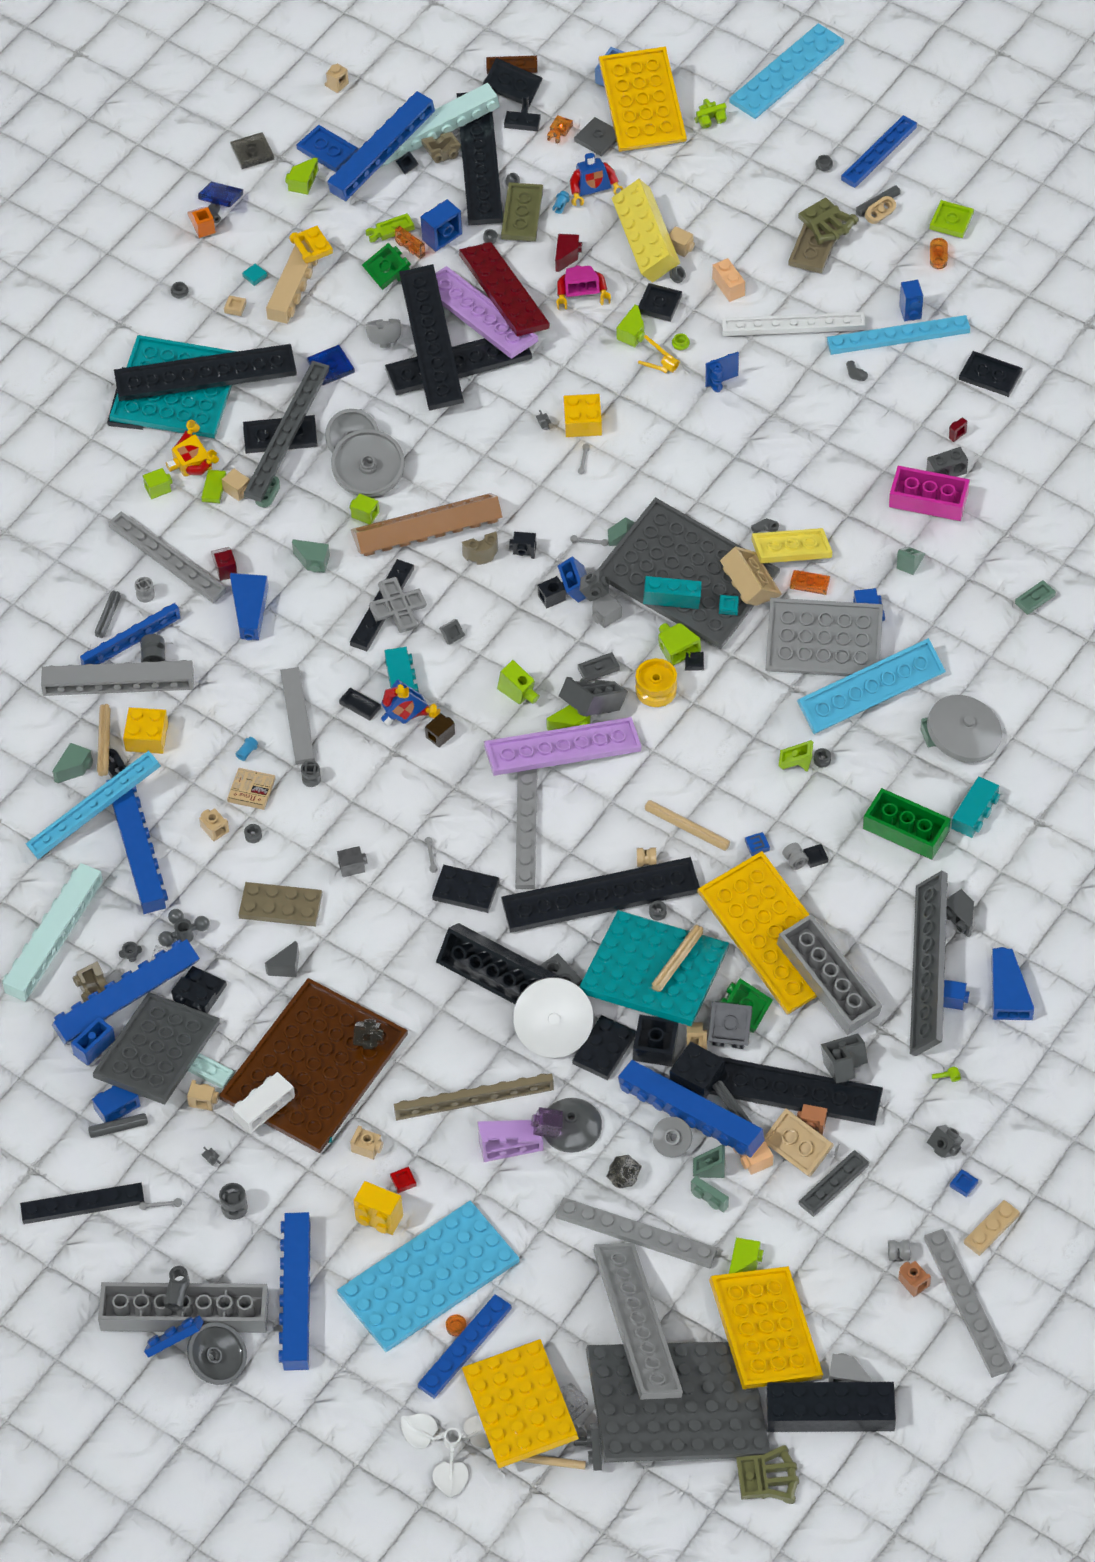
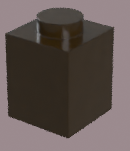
M440 713L425 726L426 738L440 748L455 735L454 721Z

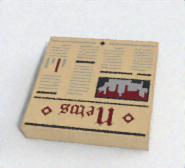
M238 768L227 801L264 810L276 780L275 775Z

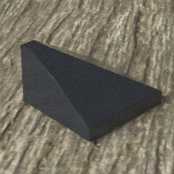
M410 151L396 161L404 174H407L419 165Z

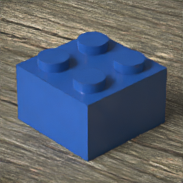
M448 199L437 204L436 207L425 212L420 217L422 241L435 252L462 235L461 210Z

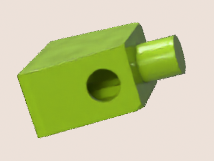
M663 623L659 627V647L667 661L673 666L685 660L686 652L690 657V652L701 651L700 638L683 624L678 623L670 627L667 623Z
M514 660L500 671L497 689L516 703L522 704L527 699L530 703L534 704L540 697L533 690L534 679Z

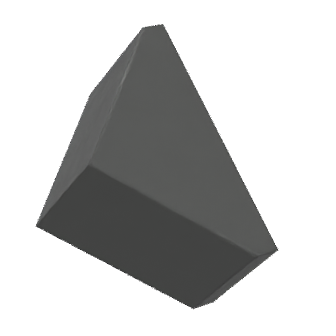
M296 941L265 962L266 974L268 976H297L299 947Z

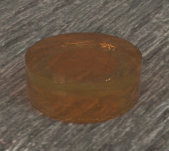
M451 1315L446 1320V1330L451 1336H459L467 1327L466 1320L461 1315Z

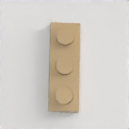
M1003 1200L964 1239V1244L980 1256L1019 1217L1020 1212Z

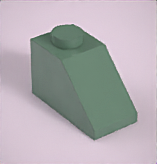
M293 539V554L306 570L325 573L330 557L329 544Z
M70 743L52 771L54 782L61 783L83 776L93 764L91 750Z

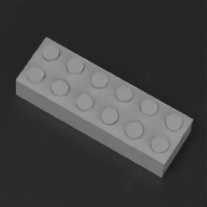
M812 914L779 934L777 945L847 1035L880 1014L881 1003Z

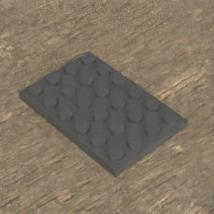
M148 992L94 1070L93 1078L165 1105L220 1024V1018Z

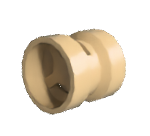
M656 847L649 848L648 850L637 848V867L656 864Z

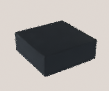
M686 652L685 671L704 670V652H690V657Z
M822 844L803 849V853L808 857L810 868L828 863L829 859Z

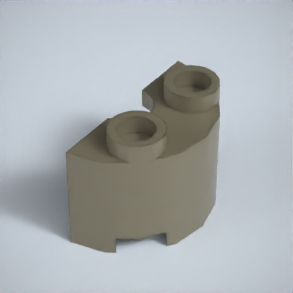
M452 132L441 134L437 139H433V137L421 139L422 145L435 163L455 159L459 154L458 151L461 144Z
M497 531L484 535V539L481 541L473 538L462 542L463 557L467 561L469 559L470 561L477 562L478 565L491 562L498 552Z
M98 961L77 971L76 975L72 977L75 985L80 987L83 992L81 994L83 1002L88 1001L87 997L95 991H98V993L104 991V986L108 984Z

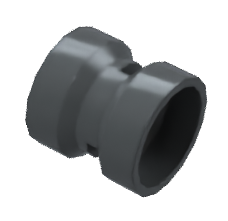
M315 761L304 762L301 766L302 782L307 787H315L321 781L320 767Z

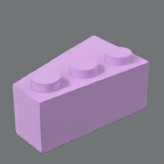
M538 1120L478 1121L479 1144L484 1162L543 1151V1139Z

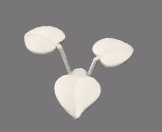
M427 1414L401 1417L402 1433L406 1441L415 1448H427L430 1440L436 1441L444 1438V1445L450 1449V1463L442 1462L435 1467L433 1481L436 1487L447 1497L452 1498L458 1495L465 1488L468 1481L466 1465L461 1462L454 1463V1449L460 1445L461 1438L465 1440L470 1439L472 1446L475 1448L485 1449L490 1447L479 1415L472 1416L465 1421L463 1431L466 1435H463L456 1428H449L445 1433L442 1432L438 1436H434L437 1433V1423L433 1417Z

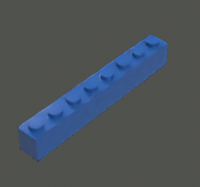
M418 91L413 96H410L407 102L402 107H399L396 113L387 119L385 124L379 130H376L374 135L329 178L327 183L330 193L346 202L435 112L433 100Z
M134 786L113 802L112 806L143 914L166 909L165 901L168 900L166 889L162 890L161 885H164L161 873L157 874L156 871L159 869L157 858L152 857V854H155L152 842L148 843L147 840L150 838L148 827L144 828L143 823H146L143 812H139L138 808H141L139 796L135 797L134 795L137 792L136 786Z
M180 939L171 945L172 948L167 952L165 950L158 952L154 955V960L150 962L145 960L139 964L138 970L133 973L129 970L121 976L122 979L117 983L111 981L104 986V991L100 993L95 991L87 997L88 1001L83 1004L79 1001L71 1007L72 1010L67 1014L61 1012L55 1016L52 1026L64 1045L77 1038L98 1017L102 1020L109 1018L197 963L200 958L189 941L186 939L182 942Z
M631 1060L618 1076L620 1088L623 1092L636 1096L640 1101L653 1105L655 1109L664 1111L671 1117L683 1119L690 1128L702 1131L705 1136L717 1139L722 1145L732 1147L741 1155L745 1154L751 1158L765 1141L762 1128L634 1060Z
M309 1212L285 1213L284 1221H281V1233H284V1239H280V1249L284 1251V1257H280V1270H284V1276H280V1288H283V1294L279 1295L280 1307H283V1313H279V1325H283V1331L279 1332V1344H282V1350H279L278 1356L279 1363H283L284 1371L309 1370L311 1230Z

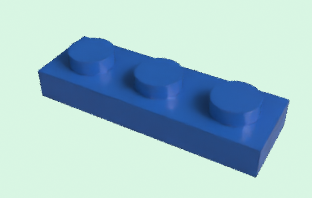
M200 1315L193 1319L189 1317L180 1326L168 1328L163 1335L159 1337L158 1335L153 1336L147 1341L148 1344L144 1350L145 1354L149 1358L200 1331L204 1321Z

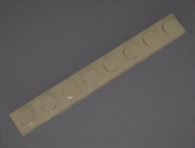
M552 1073L539 1074L535 1077H522L509 1082L501 1081L494 1085H481L468 1090L461 1089L452 1093H440L432 1097L424 1096L411 1101L403 1100L394 1104L395 1118L398 1121L554 1090Z

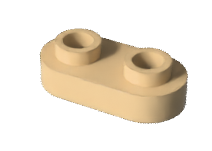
M889 196L879 199L865 211L866 220L872 224L879 223L895 210V200Z

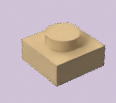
M229 295L224 307V313L242 316L246 306V299Z

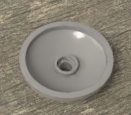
M359 409L339 411L330 419L326 427L325 439L329 450L333 454L339 441L352 432L364 429L379 431L376 422L369 414Z

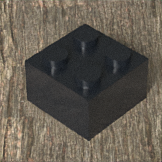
M639 1014L632 1060L672 1067L679 1023L660 1017Z
M690 1041L670 1069V1080L706 1099L712 1091L713 1085L719 1081L725 1072V1059Z

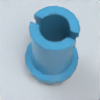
M561 191L557 194V200L552 207L555 213L561 214L566 203L569 202L570 195L566 191Z
M253 737L246 738L244 740L245 743L235 753L236 757L241 761H245L249 754L257 749L258 742Z

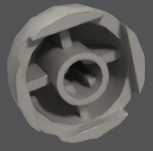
M379 319L367 322V336L372 343L380 345V348L391 347V343L396 342L401 335V322L399 319H389V321Z

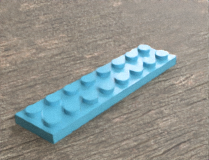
M818 23L729 98V103L756 119L844 44V39Z
M928 638L798 699L797 702L813 734H816L933 679L946 671Z

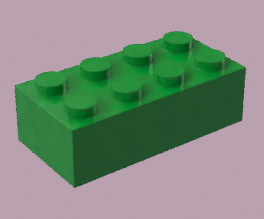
M881 788L864 815L863 829L932 860L950 832L951 819Z

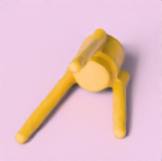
M644 335V338L664 355L661 360L663 367L643 361H638V364L661 370L664 373L668 371L673 373L678 368L680 361L668 354L647 335Z

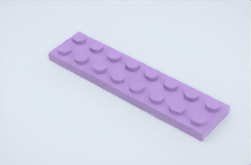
M446 266L436 272L442 305L512 359L538 342V336L535 333L517 337L493 302Z
M632 717L484 741L485 751L493 776L640 752L642 748Z

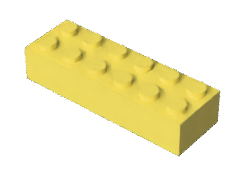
M637 179L613 196L612 201L640 273L653 283L679 265L680 261L651 188L642 180Z

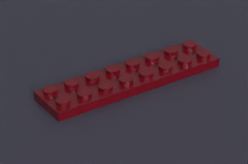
M492 242L459 249V256L517 337L549 329V321Z

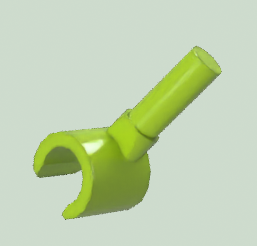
M951 1067L946 1072L932 1074V1079L950 1077L952 1082H957L961 1079V1074L957 1067Z

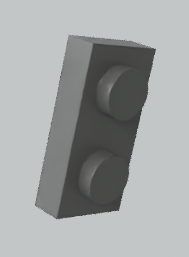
M613 652L578 664V670L582 678L587 679L588 682L620 671V666Z

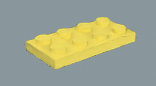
M823 528L752 533L751 537L760 563L832 558L833 552Z

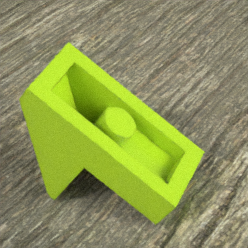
M810 740L780 750L778 766L784 770L799 765L808 772L814 742Z

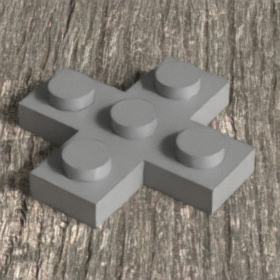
M396 577L380 581L378 587L383 595V599L370 602L369 604L375 621L393 617L399 633L416 629L418 624L412 611L425 608L427 605L420 588L403 593Z

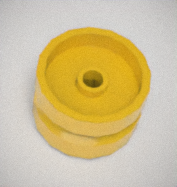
M658 658L646 660L639 665L635 675L637 698L643 704L650 707H662L672 702L677 692V672L675 667L670 662Z

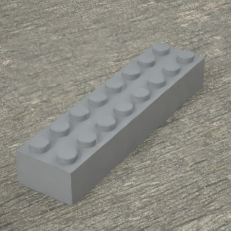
M101 1282L98 1313L101 1331L165 1332L172 1326H175V1328L180 1326L189 1317L193 1319L200 1315L204 1321L203 1325L219 1322L232 1327L237 1332L267 1333L269 1304L267 1284L190 1283L186 1290L182 1310L174 1311L164 1306L169 1283Z

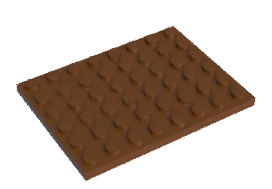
M307 978L219 1094V1099L234 1107L237 1102L243 1101L249 1096L253 1089L260 1087L269 1076H273L278 1072L294 1087L295 1097L265 1121L264 1124L321 1153L330 1141V1138L333 1137L406 1038L408 1030Z

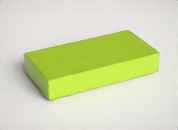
M208 469L201 497L202 502L220 504L223 492L222 478L227 475L226 471Z

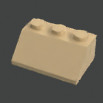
M735 546L720 560L724 572L732 579L731 583L740 592V597L744 603L757 606L770 601V598H777L782 595L763 563H760L756 552Z

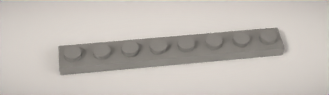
M122 511L108 522L110 528L212 603H215L226 593V588Z
M537 769L518 772L516 889H535Z
M564 1197L556 1213L557 1219L709 1269L717 1253L716 1247Z
M944 1229L924 1235V1240L991 1378L1011 1371V1365Z

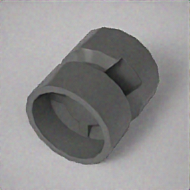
M148 634L142 637L140 640L141 662L165 661L164 638L158 634Z
M229 1183L223 1186L219 1193L223 1215L232 1220L242 1218L248 1210L245 1189L238 1183Z

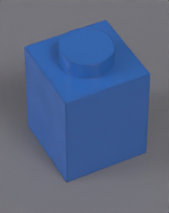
M944 980L943 1007L963 1010L964 1003H968L970 991H966L967 983Z

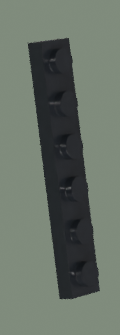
M397 559L386 579L396 577L403 590L414 570V565ZM380 590L373 601L383 599ZM369 607L350 640V646L367 652L385 619L375 621Z
M142 1182L22 1202L20 1206L23 1224L135 1206L145 1201Z

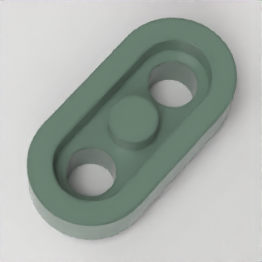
M274 476L270 484L273 487L268 488L262 501H255L259 507H268L273 503L280 489L278 477Z

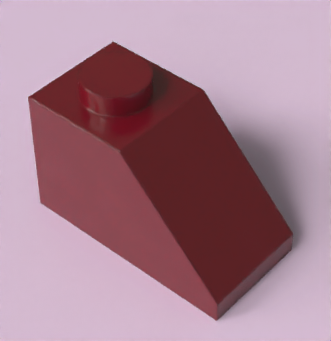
M558 234L555 258L556 272H560L578 260L579 252L582 253L583 243L579 242V235Z
M230 547L211 551L220 581L230 579V573H237L236 562Z

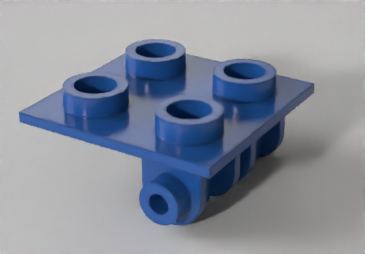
M739 352L728 354L705 364L706 388L711 386L714 392L718 393L723 388V381L738 376Z

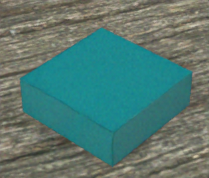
M256 263L242 272L243 277L254 286L268 277L267 272Z
M720 595L719 614L737 615L739 596Z

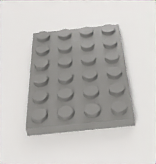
M770 598L765 671L849 676L879 662L883 604Z

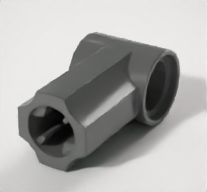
M175 1266L169 1272L170 1280L164 1306L170 1310L178 1311L183 1308L190 1279L186 1268ZM178 1276L184 1277L180 1281L175 1280Z

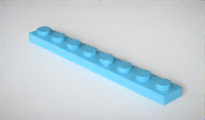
M963 315L827 337V344L830 355L967 334L970 333V326L967 316Z
M147 751L26 843L27 847L37 859H40L152 774L161 765L150 751Z

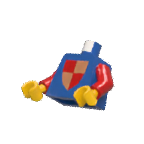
M585 154V161L579 162L576 165V170L570 178L571 193L574 195V198L571 200L572 205L576 206L577 199L580 201V206L584 204V199L579 197V195L584 196L612 188L611 185L614 186V195L617 194V188H620L622 191L623 187L618 185L619 180L614 169L606 162H602L600 158H595V154Z
M398 679L391 688L385 690L381 702L386 711L381 720L386 725H390L395 719L405 724L418 716L429 715V717L435 718L441 711L439 708L437 709L435 704H431L429 707L422 694Z

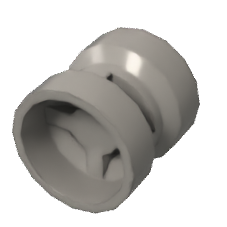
M140 577L135 581L136 597L140 602H150L155 596L153 582L150 578Z
M796 842L789 844L782 851L783 856L789 860V865L793 870L802 868L808 862V857L805 853L801 852L802 848Z
M909 1239L902 1240L901 1242L888 1240L889 1261H895L897 1258L910 1260Z

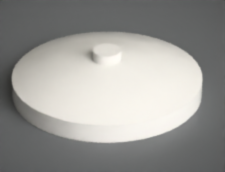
M555 977L544 978L532 983L520 994L514 1007L513 1023L518 1038L526 1048L543 1057L559 1058L575 1052L586 1042L593 1026V1010L586 994L573 982Z

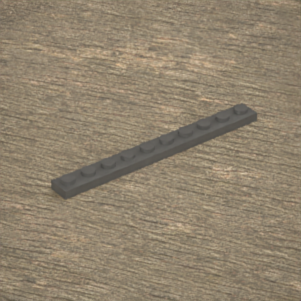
M315 361L311 362L244 491V497L258 502L262 501L329 372V365Z

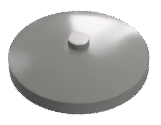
M372 429L358 430L346 435L336 445L331 459L332 472L337 483L347 492L356 496L359 493L367 497L379 496L393 489L400 481L404 472L403 451L396 440L384 432Z
M965 695L946 696L934 704L928 715L927 728L932 741L943 753L953 759L968 763L980 762L991 757L1000 745L1002 730L999 720L988 706L975 698Z

